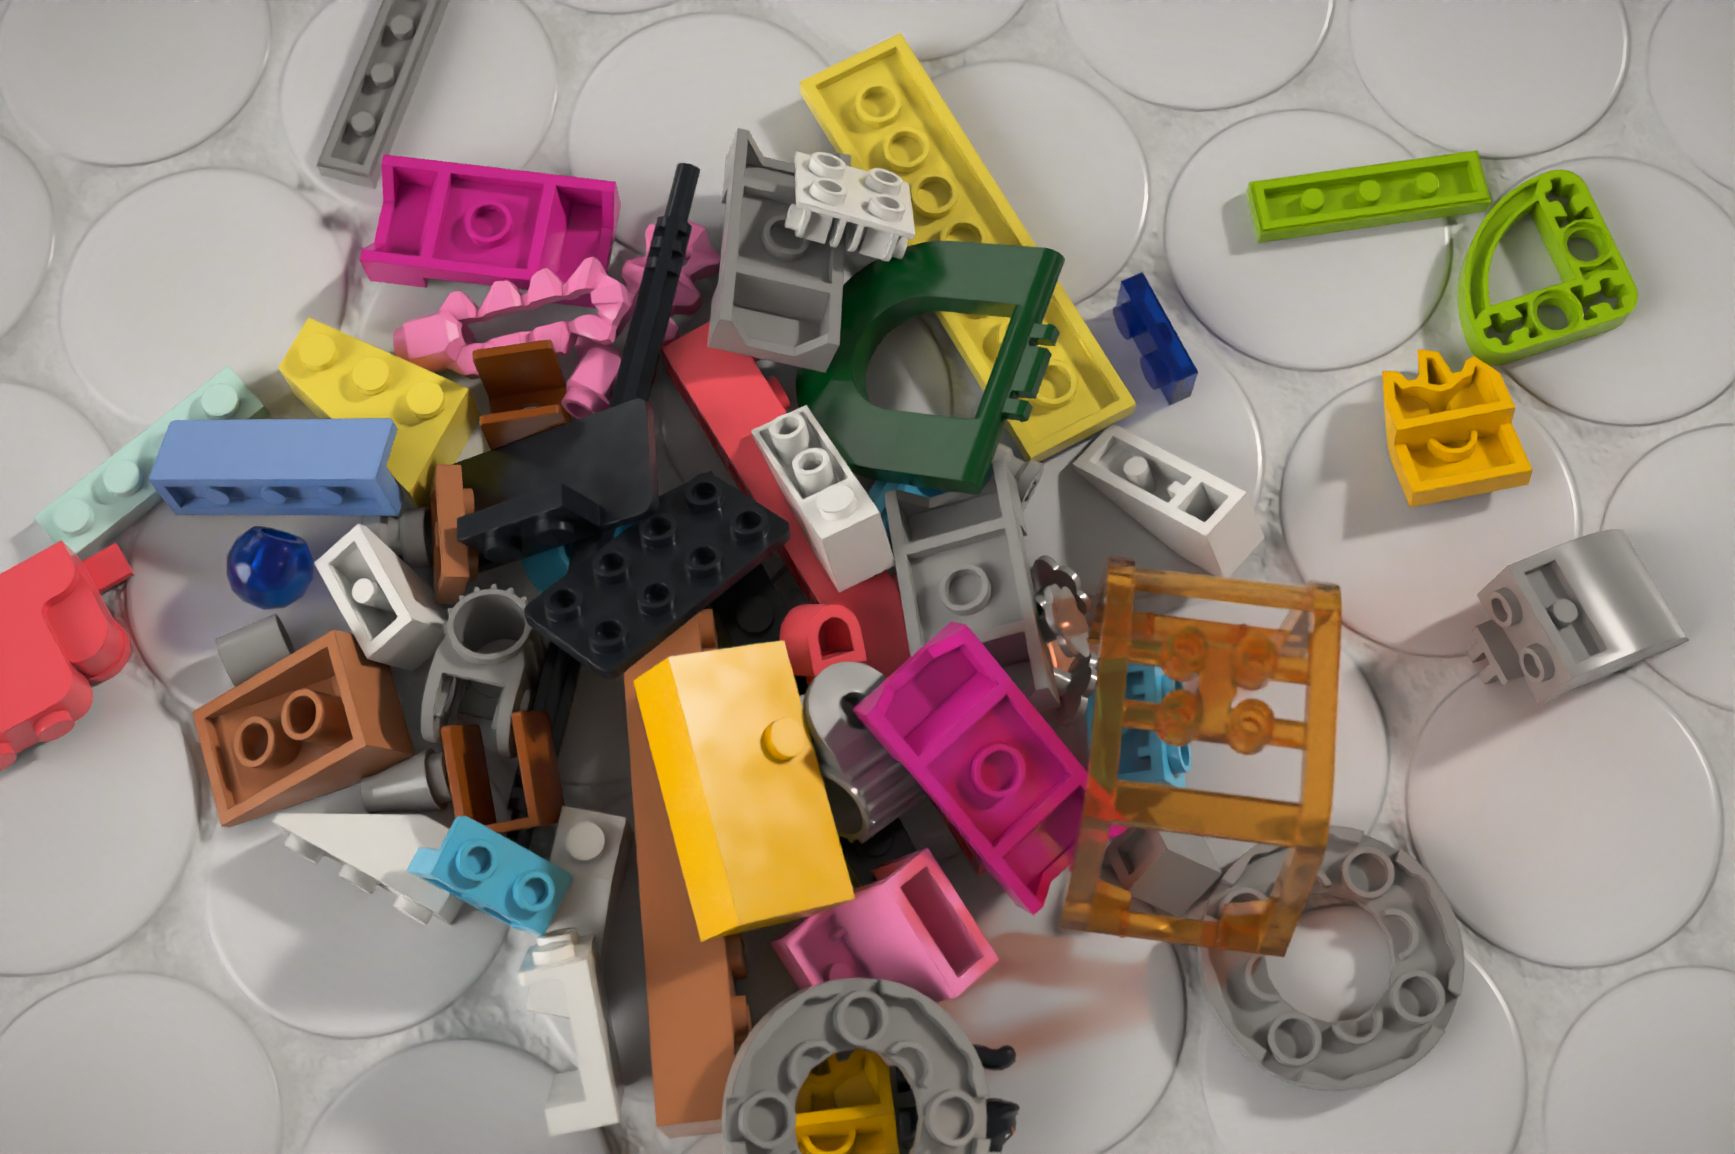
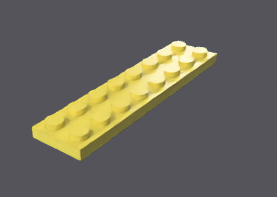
M901 33L800 81V94L837 154L851 155V167L868 172L872 168L885 169L898 175L903 182L909 183L915 237L914 239L908 238L907 246L931 241H961L1037 247ZM1057 281L1042 323L1054 325L1060 332L1055 346L1037 345L1047 348L1052 355L1036 399L1018 398L1028 401L1032 405L1030 417L1026 422L1007 419L1005 428L1026 461L1034 459L1041 462L1133 414L1136 407L1133 397L1059 281ZM935 311L938 319L984 392L1011 318Z

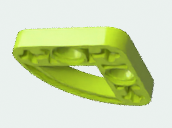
M1558 169L1542 173L1520 184L1506 194L1490 210L1479 226L1463 259L1458 281L1457 300L1459 319L1469 350L1486 364L1497 366L1527 358L1621 326L1637 305L1638 291L1587 185L1580 176L1572 171ZM1551 191L1554 192L1557 198L1567 197L1570 200L1565 209L1559 201L1549 202L1547 200ZM1530 214L1563 283L1490 305L1488 281L1495 248L1502 237L1515 224ZM1567 219L1569 224L1561 229V225ZM1572 238L1587 239L1595 246L1598 254L1597 258L1592 261L1578 260L1569 252L1567 242ZM1600 291H1602L1606 298L1616 297L1619 301L1614 309H1612L1608 302L1590 306L1584 315L1582 307L1590 305ZM1551 305L1561 309L1567 317V327L1560 330L1545 327L1538 319V308ZM1522 318L1523 328L1512 332L1504 345H1502L1498 338L1488 339L1486 337V333L1491 325H1493L1497 333H1503L1515 329Z

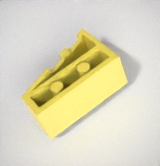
M310 317L306 320L278 367L295 396L319 419L391 418L398 430L386 466L404 493V498L413 508L428 507L429 509L428 491L436 464H454L480 420V412L469 388Z

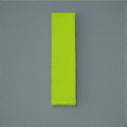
M1478 150L1249 182L1246 191L1258 243L1484 212L1491 203Z

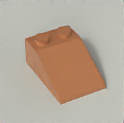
M334 629L192 712L218 816L223 827H233L359 784L362 778L375 775L415 755L390 666L367 659L354 634Z

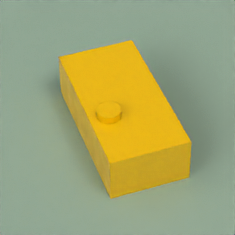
M784 640L671 656L633 680L701 942L815 916L855 899Z

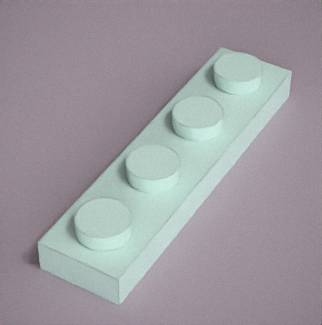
M226 366L33 518L55 544L62 540L83 561L98 552L164 500L148 478L170 422L174 420L266 419L270 416V413L229 366Z

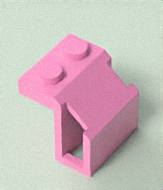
M929 848L881 864L871 871L877 882L853 889L855 899L815 916L798 919L770 942L800 990L821 982L836 979H884L913 988L929 997L935 1003L957 998L999 961L996 953ZM850 1049V1050H846V1051H841L840 1053L852 1051V1050H855V1049Z

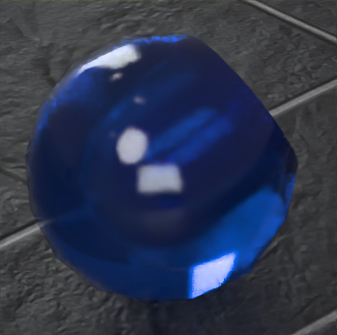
M264 526L251 527L235 539L226 555V574L232 591L242 602L259 609L286 608L304 596L313 580L314 560L308 543L303 538L286 531Z

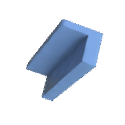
M391 418L174 420L170 422L148 478L175 515L399 516L405 496L386 466L398 430Z

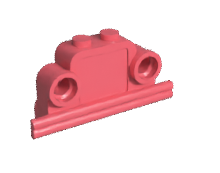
M61 540L0 574V771L10 766L17 759L16 754L39 741H53L70 732L75 726V721L82 718L92 705L93 690L90 683L107 681L116 676L125 667L131 651L130 638L126 630L113 619L101 596V593L135 575L117 543L82 561Z

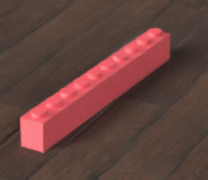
M710 321L663 346L661 351L666 373L739 491L789 523L790 539L777 552L783 562L786 563V567L809 604H837L852 611L861 628L867 658L866 661L859 663L873 667L888 678L911 657L897 572L890 576L887 570L842 592H838L815 556L752 436L751 430L774 420L780 415L786 414V409L791 407L780 382L775 376L765 379L755 363L760 358L707 347ZM930 798L977 876L986 872V868L977 859L979 856Z

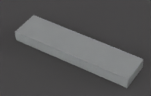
M449 0L382 1L316 166L322 176L373 189L376 188L382 173L381 163L383 154L389 155Z

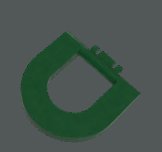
M931 241L907 246L902 259L891 257L889 262L882 261L881 259L875 260L843 284L840 345L827 371L820 372L797 367L796 397L798 408L807 405L851 471L857 475L883 482L973 495L980 494L1007 419L1026 422L1030 417L1032 405L1028 401L1018 398L1036 399L1052 355L1047 348L1037 345L1055 346L1058 339L1059 330L1054 325L1042 323L1065 258L1055 250L1042 247L961 241ZM944 311L1011 318L974 419L889 410L871 404L866 390V375L870 360L881 341L904 321L927 312Z

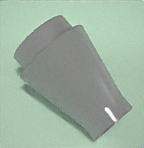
M428 748L375 775L362 778L360 781V794L366 811L369 814L396 811L445 810L448 802H452L444 751L436 753L432 748Z

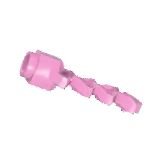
M688 220V223L692 226V231L684 258L688 262L685 266H682L663 346L680 337L679 327L672 317L675 314L692 315L702 305L701 295L694 282L718 274L720 269L721 255L711 246L706 228ZM649 224L646 229L647 256L655 224ZM647 256L626 260L622 268V283L626 286L630 307L617 325L615 338L621 335L633 315ZM578 336L576 340L578 365L567 381V393L561 401L563 408L574 418L580 419L609 408L622 358L621 352L612 348L613 343L604 345ZM656 372V374H655V378H654L653 384L655 383V381H656V379H657V377H658V376H657V372Z
M590 257L584 259L565 283L548 268L537 271L531 277L528 292L524 294L508 280L495 281L480 308L462 291L451 292L437 313L407 320L403 323V327L395 329L393 333L395 355L433 373L452 370L473 380L480 378L473 362L472 352L474 350L540 340H552L557 356H568L578 336L604 345L612 344L615 341L617 325L630 307L626 286L606 274L598 259ZM590 293L592 304L598 309L597 315L587 314L579 316L573 321H560L536 327L533 331L516 332L492 338L486 343H475L474 334L467 325L475 322H487L493 317L521 310L538 309L544 304L560 300L577 299L580 295Z

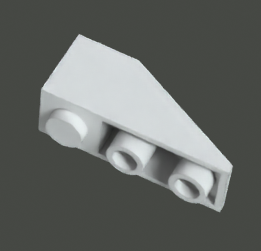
M807 405L790 413L780 415L774 420L751 430L759 450L809 545L838 592H842L896 566L880 511Z
M277 813L272 821L289 835L284 843L285 847L314 864H318L322 856L325 855L343 865L338 876L370 895L373 894L377 885L395 894L398 898L393 907L426 926L432 916L451 925L464 901L406 871L419 847L440 849L450 830L425 815Z

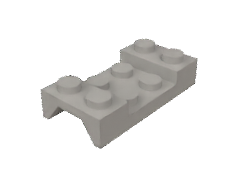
M737 128L725 161L721 202L726 204L718 285L712 297L707 347L826 372L840 345L847 223L837 248L830 246V236L835 221L834 217L825 244L795 237V230L785 227L789 207L791 204L796 205L795 164L763 157L750 131ZM843 153L834 155L843 160L847 166H851V155Z
M1001 459L991 463L982 491L978 495L951 491L933 497H925L897 489L884 492L910 656L912 657L951 621L967 624L1038 712L1061 707L1050 650L1042 635L1023 538V536H1027L1017 481L1006 461Z

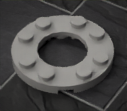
M1336 825L1305 826L1283 831L1263 840L1244 853L1228 869L1210 896L1202 916L1197 944L1198 971L1206 1002L1219 1027L1231 1043L1246 1058L1271 1075L1291 1084L1324 1091H1347L1377 1085L1399 1075L1425 1057L1446 1032L1444 1030L1453 1014L1457 998L1461 996L1465 967L1463 942L1455 914L1447 897L1428 871L1404 850L1400 849L1397 851L1377 839L1364 835L1365 831ZM1330 894L1352 900L1376 918L1388 937L1393 961L1388 988L1374 1008L1356 1019L1326 1022L1309 1017L1284 1001L1269 978L1264 953L1269 928L1285 907L1303 897Z
M867 978L836 979L815 984L792 994L773 1007L751 1030L736 1055L726 1082L721 1118L725 1154H802L797 1146L795 1134V1105L798 1091L812 1068L833 1053L855 1048L879 1053L900 1068L913 1089L918 1112V1124L914 1145L909 1154H989L991 1139H986L987 1111L985 1097H990V1092L982 1063L974 1046L959 1024L940 1005L913 988L897 982Z

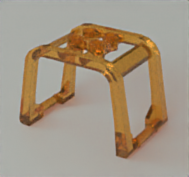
M1107 555L1090 614L1087 642L1098 644L1100 647L1085 795L1062 896L1060 929L1114 935L1120 938L1129 937L1214 948L1219 951L1229 950L1275 957L1285 956L1323 861L1332 813L1342 626V598L1340 586L1337 583L1309 580L1305 587L1144 568L1136 567L1134 558ZM1134 591L1289 609L1290 611L1279 628L1274 629L1250 626L1245 623L1233 624L1160 615L1153 612L1133 611ZM1128 663L1161 667L1166 676L1178 682H1189L1199 676L1200 679L1195 694L1187 690H1175L1167 694L1161 703L1125 699ZM1270 681L1306 685L1304 721L1275 718L1270 706L1259 699H1245L1239 702L1235 708H1231L1238 691V686L1242 689L1253 691L1266 687ZM1122 727L1155 731L1162 741L1172 746H1185L1193 740L1226 744L1235 752L1243 755H1255L1261 752L1267 745L1302 750L1299 803L1117 780ZM1111 825L1289 847L1269 899L1224 904L1218 917V922L1129 911L1131 892L1099 879Z

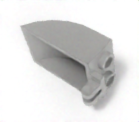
M1610 529L1567 541L1506 566L1477 594L1490 620L1477 625L1471 630L1477 642L1466 652L1472 663L1479 662L1485 658L1488 659L1490 664L1479 672L1485 685L1500 680L1503 686L1523 677L1538 704H1541L1687 642L1689 639L1623 530Z

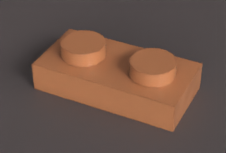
M436 464L428 491L435 604H457L459 596L464 595L468 581H476L478 577V552L457 541V518L474 512V494L472 488H463L461 465Z

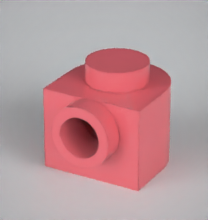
M802 604L791 609L782 621L779 640H784L793 674L805 676L808 685L822 670L832 664L847 661L859 663L867 660L859 622L852 611L842 605Z

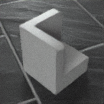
M1145 805L1130 822L1131 826L1118 835L1105 851L1126 894L1176 916H1182L1222 875V872L1205 839L1197 829Z

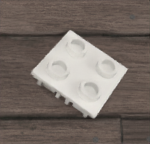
M796 151V205H790L785 227L795 230V237L825 244L834 217L835 221L831 231L830 246L838 247L848 221L852 222L848 237L847 251L855 252L864 226H866L859 246V254L889 262L891 257L902 259L906 251L908 238L914 239L915 237L909 183L903 182L898 175L885 169L872 168L868 172L847 166L843 160L829 153L815 152L812 155Z

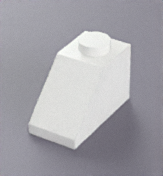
M358 523L314 562L367 659L413 672L436 652V649L446 637L442 625L447 623L448 616L441 604H435V594L430 585L366 526Z

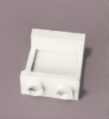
M563 928L546 932L544 936L539 935L537 937L538 945L528 948L518 971L520 985L528 986L553 980H559L563 984L580 1069L554 1075L544 1109L549 1136L551 1137L619 1123L625 1086L595 933L578 936L577 928Z

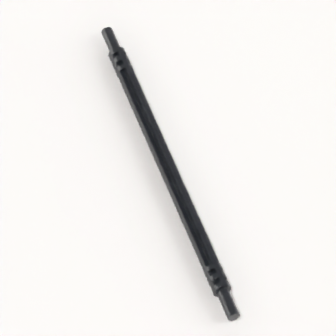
M677 164L665 214L656 220L609 408L637 398L643 399L647 403L649 402L692 231L688 218L700 174V169L692 164ZM617 528L575 541L566 574L613 540ZM549 640L531 711H548L558 763L582 664ZM519 761L506 808L512 811L510 821L528 817ZM534 828L508 832L506 838L529 850Z

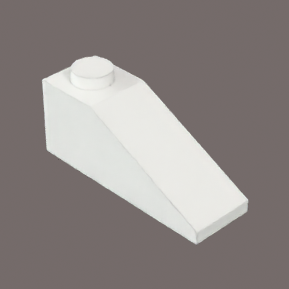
M1115 424L1108 426L1072 464L1080 476L1175 553L1224 581L1228 579L1265 538L1246 491Z
M562 806L549 862L569 872L572 875V882L546 932L563 928H577L578 936L595 933L603 973L634 832L625 817ZM559 980L530 985L527 1010L569 1019L563 984Z

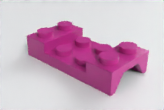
M383 154L381 163L383 204L374 243L361 250L359 259L369 281L427 288L429 278L492 286L495 281L508 280L518 289L529 290L531 277L537 271L548 268L565 283L584 259L590 257L598 259L608 275L621 207L616 182ZM590 293L580 295L577 299L552 302L555 304L596 308L592 304Z
M952 621L948 623L852 709L892 758L904 765L979 855L977 859L1012 901L1032 915H1035L1044 907L1051 882L1089 846L1118 836L1131 826L967 624Z

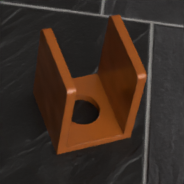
M552 340L478 349L472 352L473 362L489 398L490 414L480 416V427L491 450L571 422L570 414L561 404L562 399L567 393L566 380Z
M548 711L513 712L511 715L528 817L501 823L496 821L480 726L475 724L441 727L455 819L458 816H468L498 834L559 822L562 806H565Z

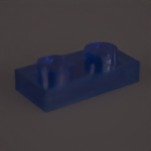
M1141 272L1122 280L1116 306L1113 307V316L1121 335L1126 340L1133 338L1142 355L1140 357V365L1146 381L1153 390L1161 389L1169 406L1190 397L1198 371L1145 275Z

